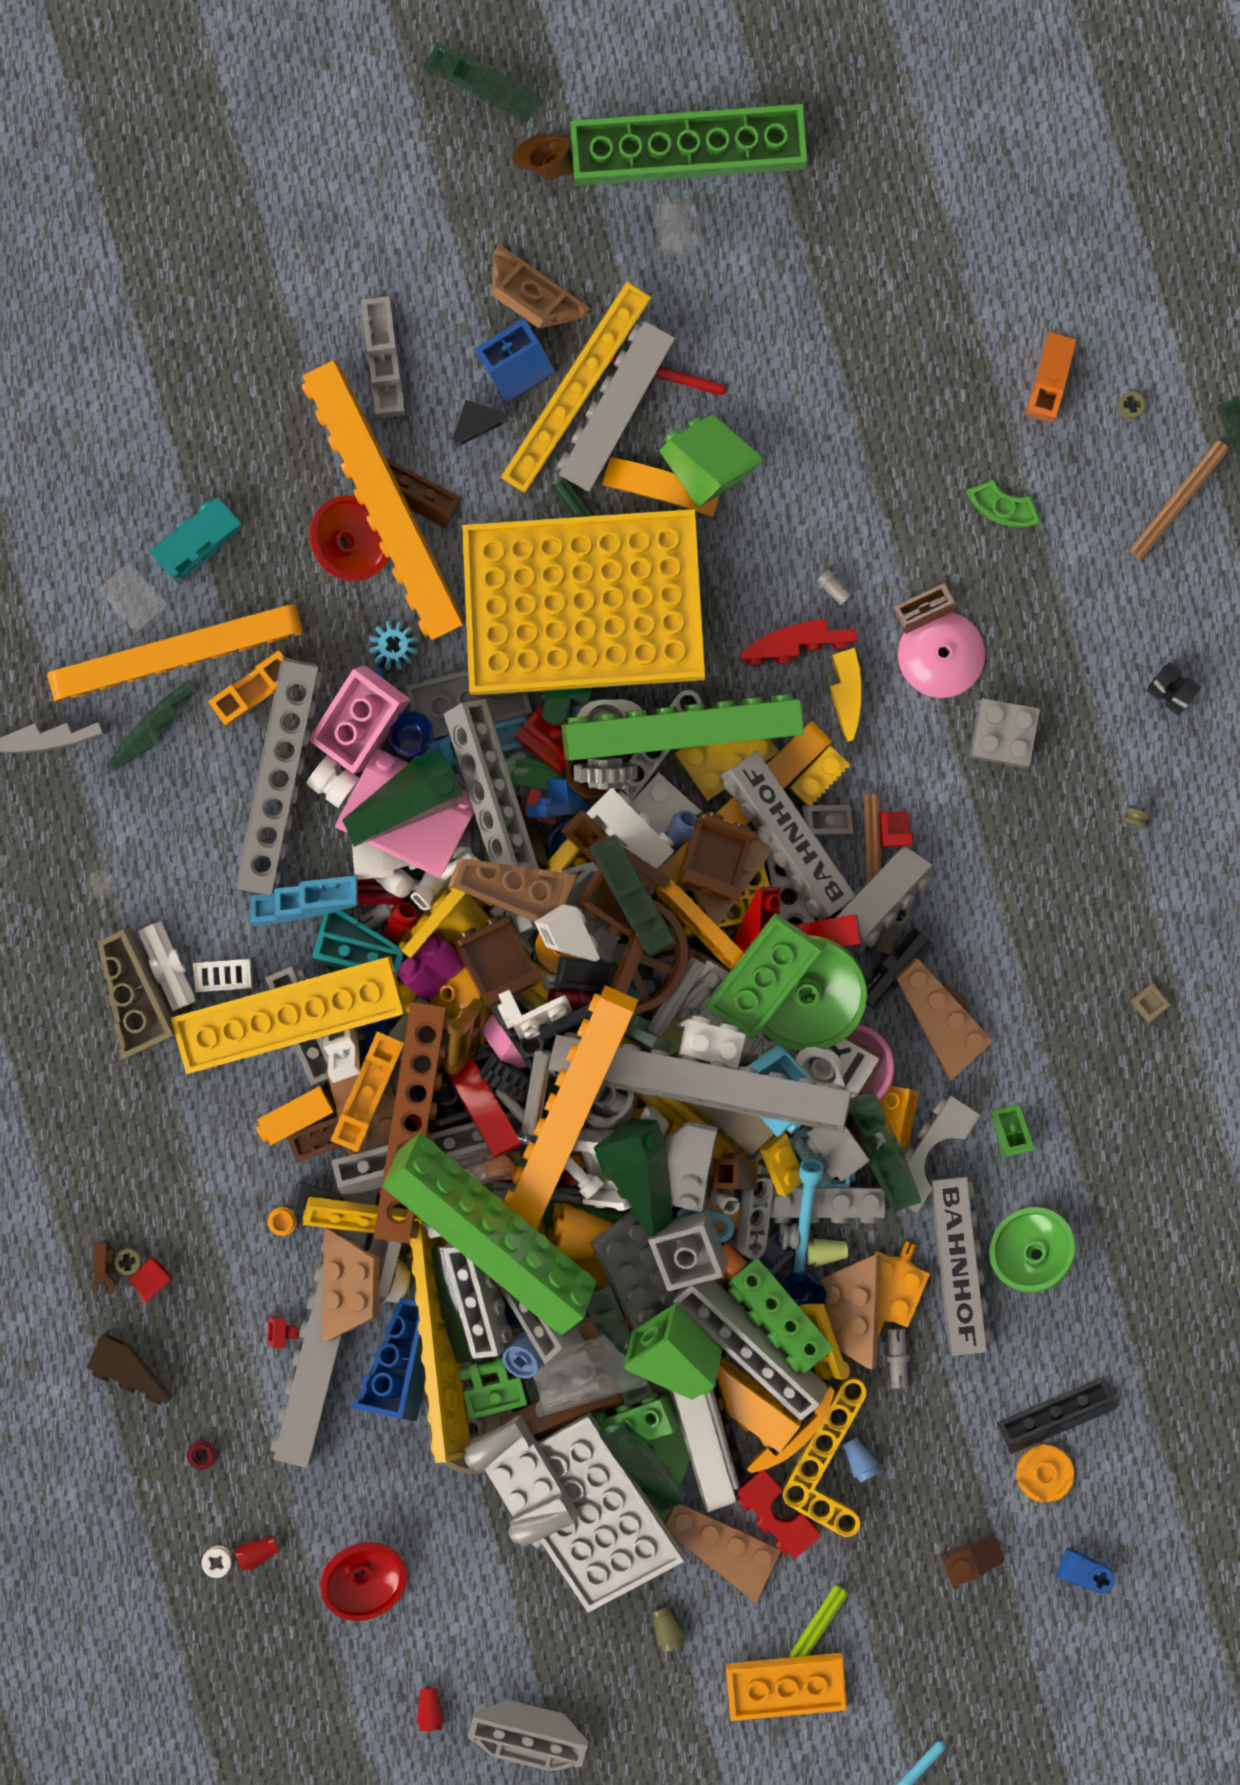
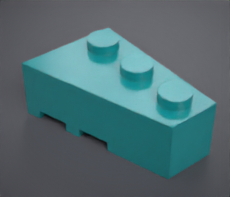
M216 498L214 501L212 499L207 500L198 509L199 512L195 516L184 520L177 527L176 531L164 538L149 551L178 584L244 527L219 498Z
M341 910L324 914L312 956L316 963L339 969H346L391 956L395 973H397L402 963L408 958L398 946ZM396 974L397 980L401 982V979Z

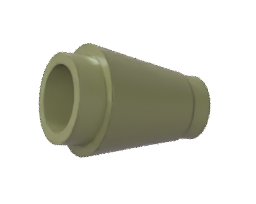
M669 1607L652 1612L658 1647L661 1646L663 1653L685 1645L683 1640L685 1635L670 1612Z

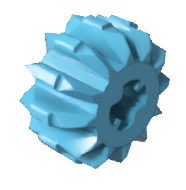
M387 621L386 628L388 631L384 632L379 626L376 627L375 630L381 637L371 636L370 641L379 646L372 647L369 651L371 654L381 652L376 657L375 662L380 664L386 658L385 669L390 670L392 661H395L396 668L402 670L400 660L404 659L407 664L411 665L412 660L407 656V653L418 654L417 649L409 647V645L418 643V638L412 637L407 639L412 634L413 629L408 627L402 633L403 623L401 621H398L395 630H393L391 622ZM396 638L401 640L398 644L401 649L395 653L394 650H392V653L387 651L389 649L387 642L390 639H393L394 642Z

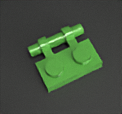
M503 1356L495 1357L494 1361L480 1365L477 1362L468 1364V1368L458 1370L460 1381L472 1379L473 1383L472 1387L463 1389L470 1420L527 1405L522 1380L516 1376L508 1377V1369L504 1365ZM497 1372L499 1380L483 1384L481 1376Z

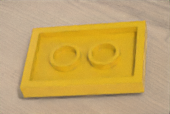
M769 738L681 748L675 752V755L706 801H709L725 790L724 781L720 776L725 771L758 751L764 762L778 754L779 751Z

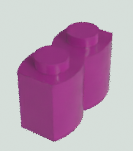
M438 932L426 939L418 952L402 963L396 974L409 989L424 1001H428L440 991L447 980L453 978L461 971L464 963L456 947Z

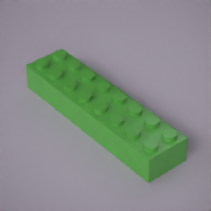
M803 104L570 121L575 186L805 170L807 165Z
M792 694L770 696L771 702H763V697L742 699V705L734 706V700L713 702V708L705 709L704 704L684 705V711L676 712L675 707L655 708V714L646 715V710L628 711L625 718H617V713L597 715V721L589 722L587 716L568 718V724H561L565 760L804 735L800 699H792Z
M421 1132L398 1150L382 1185L384 1189L560 1336L584 1319L597 1283L587 1271L579 1267L566 1253L559 1251L546 1236L540 1234L522 1216L515 1213L501 1198L495 1196L477 1178L470 1175L457 1161L451 1159Z

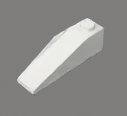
M467 832L452 859L460 857L466 852H472L470 832ZM367 842L353 847L352 844L354 876L357 877V880L394 875V869L408 866L410 870L418 868Z

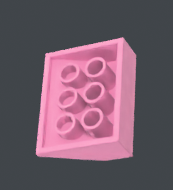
M377 748L359 778L335 827L347 833L342 819L409 763ZM461 789L463 793L462 804L367 843L441 878L476 817L469 794Z

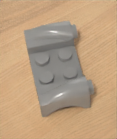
M521 1414L494 1431L471 1438L465 1448V1462L470 1469H475L479 1473L485 1470L513 1516L508 1532L514 1543H519L522 1547H525L575 1523L579 1512Z

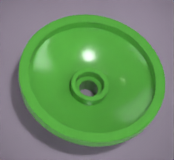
M1041 1207L1024 1208L1010 1214L996 1228L990 1242V1262L995 1274L1008 1287L1023 1293L1043 1292L1060 1283L1071 1270L1076 1256L1075 1236L1068 1223L1054 1211ZM1042 1252L1041 1258L1034 1260V1254Z

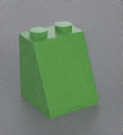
M713 414L705 419H702L701 416L695 418L686 425L688 429L682 433L679 429L675 430L665 438L667 443L659 450L698 508L740 483L764 461L757 452Z
M675 1303L632 1330L623 1367L635 1375L693 1400L701 1394H708L715 1387L722 1349Z

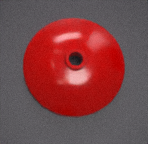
M338 496L322 504L315 512L309 530L311 548L320 565L336 578L350 582L363 581L373 577L383 569L388 561L379 545L382 538L378 530L374 532L371 529L366 518L370 514L365 504H359L356 496ZM339 540L344 541L345 548L340 545Z
M376 1542L354 1544L337 1553L328 1562L320 1579V1593L326 1607L334 1615L350 1621L373 1619L391 1609L402 1596L407 1582L406 1568L399 1554L387 1545Z

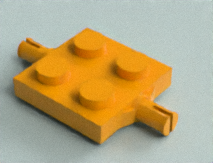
M905 1241L899 1257L888 1256L879 1251L875 1252V1255H881L878 1337L885 1321L895 1322L908 1328L930 1276V1273L917 1268L910 1262L917 1245L912 1244L908 1254H906L910 1245L908 1241Z

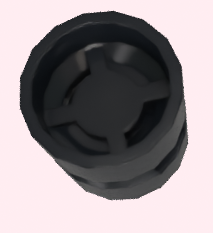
M1169 661L1150 683L1146 691L1158 701L1164 699L1165 707L1179 716L1191 703L1202 686L1190 677L1183 678L1182 671ZM1173 680L1178 685L1169 693L1165 689Z

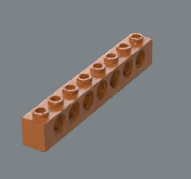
M410 1003L382 1185L399 1149L420 1132L426 1138L433 1141V1132H428L430 1120H436L438 1103H434L433 1098L434 1092L441 1089L443 1075L438 1073L439 1061H445L447 1044H442L444 1032L448 1033V1023L452 1018V1015H447L446 1007ZM424 1028H432L436 1032V1037L431 1043L426 1044L419 1039V1034ZM420 1057H427L431 1061V1067L425 1073H419L415 1070V1062ZM416 1086H422L426 1089V1098L421 1102H414L410 1098V1092ZM412 1115L419 1116L422 1120V1126L416 1132L408 1131L405 1125L407 1118ZM381 1187L374 1239L411 1244L412 1238L417 1239L420 1221H415V1214L409 1209L408 1215L404 1220H395L392 1216V1208L401 1202L383 1187Z

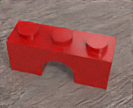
M766 1469L754 1472L736 1489L739 1494L736 1498L737 1501L747 1512L752 1509L758 1516L755 1520L756 1523L766 1534L769 1531L774 1534L778 1539L774 1543L785 1556L790 1553L795 1559L821 1537L819 1530L807 1516L800 1512H797L788 1519H781L773 1514L771 1511L772 1502L783 1490Z

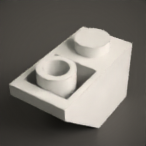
M562 904L534 921L547 948L595 962L600 959L596 950L598 948L597 942L588 933L584 925L586 919L577 907Z

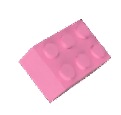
M367 666L354 668L310 735L309 741L351 773L355 774L364 771L376 749L381 747L411 699Z

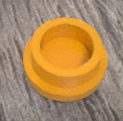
M275 1208L268 1216V1227L275 1235L286 1236L296 1228L297 1217L290 1208Z

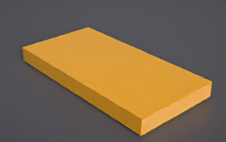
M842 1653L726 1663L731 1721L847 1710Z

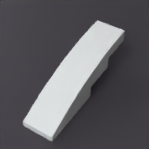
M357 1027L323 1036V1048L328 1054V1076L331 1081L335 1083L360 1074Z

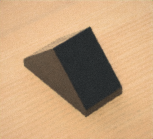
M465 400L453 436L456 448L507 423L506 414Z
M297 1181L290 1209L294 1214L304 1215L309 1197L344 1201V1198H342L340 1193Z

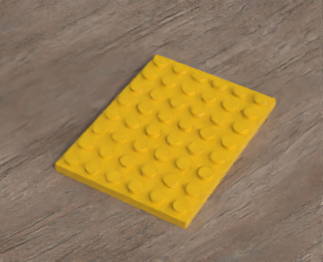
M695 509L462 525L470 695L705 680Z

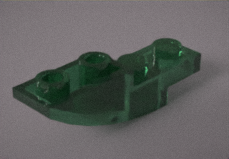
M439 42L436 43L423 67L428 72L475 95L478 99L525 123L529 121L541 98L504 75Z

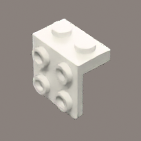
M510 990L499 994L502 1004L497 1007L508 1029L514 1027L519 1039H532L539 1035V1028L572 1013L566 995L521 1015Z
M698 1016L685 1018V1021L676 1023L675 1029L684 1031L679 1055L692 1056L707 1063L719 1061L728 1065L727 1068L738 1069L746 1034L737 1032L738 1027L723 1023L720 1026L709 1025V1019Z

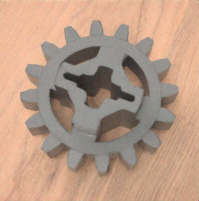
M605 756L588 758L586 764L574 765V781H579L580 783L588 782L589 788H622L624 782L637 779V764L632 762L623 763V757Z

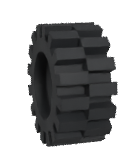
M491 1053L479 1072L480 1077L494 1088L499 1089L500 1092L507 1094V1096L524 1102L528 1095L531 1075L516 1066L502 1062L497 1054Z

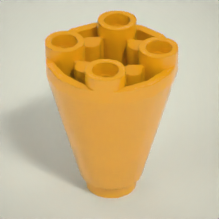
M554 1202L551 1214L554 1223L553 1227L547 1228L546 1238L559 1251L566 1253L571 1260L597 1258L590 1242L614 1223L570 1204Z

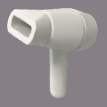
M466 852L459 858L472 860L474 854ZM459 858L448 864L441 878L425 871L418 888L410 896L422 910H429L434 899L448 886Z
M401 868L394 869V875L375 878L386 891L400 898L406 897L412 890L415 891L421 882L412 878Z

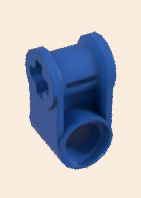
M1066 1548L1056 1573L1058 1578L1101 1594L1107 1593L1113 1588L1115 1579L1108 1565L1092 1559L1081 1552ZM1104 1572L1107 1581L1101 1580L1100 1584H1097L1094 1575L1100 1576Z

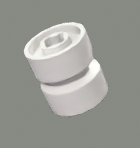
M327 755L313 771L306 785L318 794L325 793L326 800L340 809L352 794L359 777L349 770L342 771L341 764Z

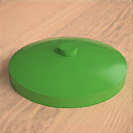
M808 935L824 946V950L761 1029L772 1041L792 1050L801 1051L807 1047L826 1049L838 1044L854 1031L865 1011L867 1000L866 981L859 963L843 946L819 936Z

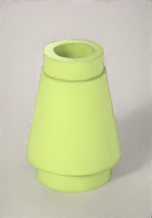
M811 1238L808 1241L807 1265L817 1267L848 1258L846 1241Z

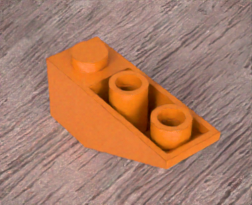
M1048 332L1024 416L1052 423L1056 419L1076 339Z

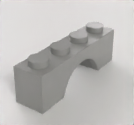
M948 1095L946 1100L942 1097L939 1099L932 1110L936 1114L930 1124L925 1122L916 1135L920 1138L915 1148L908 1147L900 1160L904 1165L898 1173L893 1171L885 1183V1186L888 1187L886 1193L916 1213H918L933 1189L926 1178L924 1170L928 1152L935 1144L945 1139L958 1138L965 1140L980 1117V1114Z

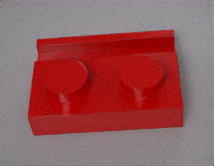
M540 704L513 739L559 775L566 766L561 725L551 726L543 720L541 714L542 705Z

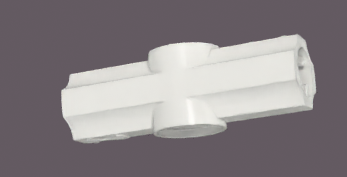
M162 921L139 930L140 938L150 958L149 965L157 982L161 983L172 1010L175 1011L196 1002L191 985L185 975L184 964L181 965L179 961L180 955L177 949L173 948Z

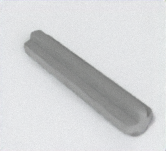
M694 957L689 958L681 983L674 993L659 1007L647 1027L649 1033L659 1038L663 1037L705 968L701 961Z
M545 1049L536 1050L534 1053L522 1124V1133L530 1136L535 1135L533 1134L540 1117L542 1118L549 1076L548 1068L552 1052Z

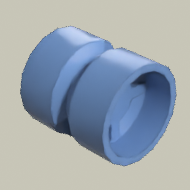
M522 1328L503 1353V1362L508 1371L516 1377L530 1378L536 1374L543 1361L524 1328Z

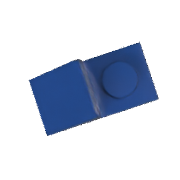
M547 780L548 798H539L538 804L526 805L527 817L547 818L578 814L581 810L586 813L589 811V805L571 788L567 780Z

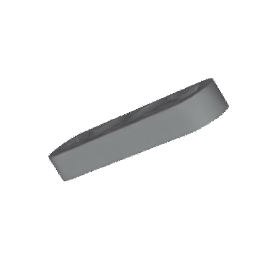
M759 1149L752 1155L748 1153L746 1160H758L757 1183L762 1182V1190L758 1195H754L753 1190L743 1189L737 1238L738 1252L753 1260L759 1259L767 1247L773 1182L764 1160L759 1161L763 1159ZM755 1210H759L758 1220L751 1224L750 1218Z

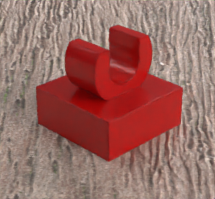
M268 1316V1346L272 1348H285V1339H298L299 1327L286 1325V1319L281 1316Z

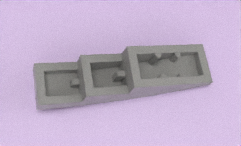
M390 296L361 300L376 418L405 415Z
M99 722L76 732L73 731L69 723L62 724L45 732H42L40 725L34 723L1 737L0 753L21 754L51 751L78 745L104 736L106 733L103 725Z

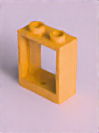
M321 1085L257 1119L259 1125L256 1126V1130L263 1142L268 1141L271 1146L336 1111V1107L325 1086Z

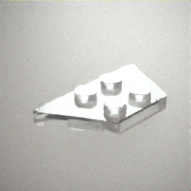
M605 1335L585 1341L568 1359L545 1365L546 1370L541 1381L539 1402L535 1408L538 1417L640 1388L648 1385L647 1380L627 1371L623 1367L626 1356L619 1352Z

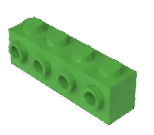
M758 1258L727 1283L730 1287L728 1292L738 1304L742 1302L749 1310L747 1315L751 1321L758 1327L760 1325L763 1326L768 1332L766 1337L776 1349L781 1348L788 1356L786 1358L787 1363L795 1372L800 1370L802 1374L806 1373L834 1349Z
M653 1392L642 1397L641 1403L632 1405L631 1401L616 1406V1412L606 1414L604 1410L594 1414L595 1420L616 1452L673 1433L681 1426L668 1393L658 1396L657 1392Z

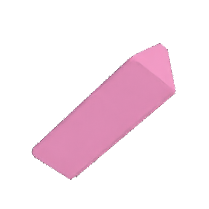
M492 1014L484 1025L482 1034L502 1062L525 1069L527 1066L501 1024Z

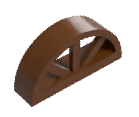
M647 896L632 932L634 934L631 938L629 937L610 988L627 994L631 981H633L640 998L633 1014L648 1011L666 1001L681 983L688 962V945L681 924L670 910ZM660 913L669 927L650 935ZM673 936L675 945L673 965L643 954L645 948ZM639 962L669 974L663 984L650 995H648L637 969Z

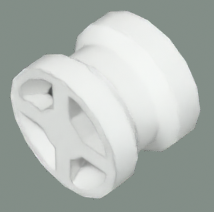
M220 1545L208 1549L202 1558L203 1571L213 1578L224 1576L233 1564L231 1552L228 1548Z

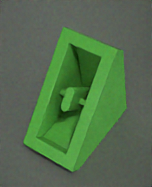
M1020 1104L991 1111L1003 1156L1008 1157L1035 1150Z

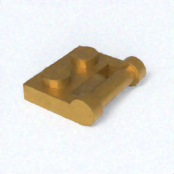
M474 998L467 1008H462L458 1018L451 1019L448 1023V1033L450 1034L448 1057L445 1058L443 1066L444 1071L448 1074H458L480 1047L485 1007L483 1001Z

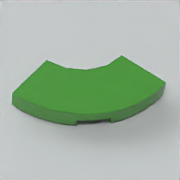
M994 480L966 490L970 501L976 509L985 517L998 524L1016 528L1041 524L1031 496L1021 498L1009 496L998 488Z

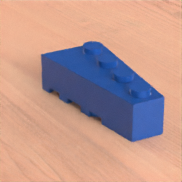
M400 1297L385 1330L386 1337L381 1347L377 1348L374 1354L375 1361L369 1374H365L361 1383L363 1387L358 1398H354L350 1408L403 1420H418L426 1373L425 1366L421 1360L423 1345L422 1337L418 1331V1323L420 1321L419 1308L415 1300Z

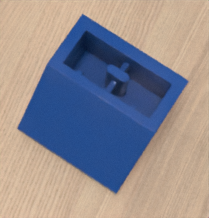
M524 318L474 349L477 358L506 403L555 374L542 346Z

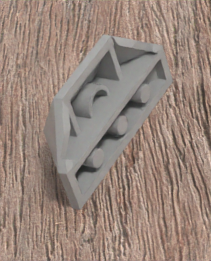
M688 1121L680 1129L663 1137L667 1146L670 1195L673 1206L700 1212L705 1210L708 1200L717 1127Z
M508 1699L475 1712L468 1735L471 1741H475L480 1748L492 1757L546 1771L562 1770L572 1766L575 1768L582 1767L588 1747L586 1738L565 1714Z

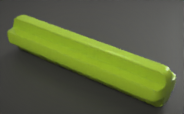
M838 1585L832 1588L790 1652V1657L808 1656L848 1596L844 1588Z

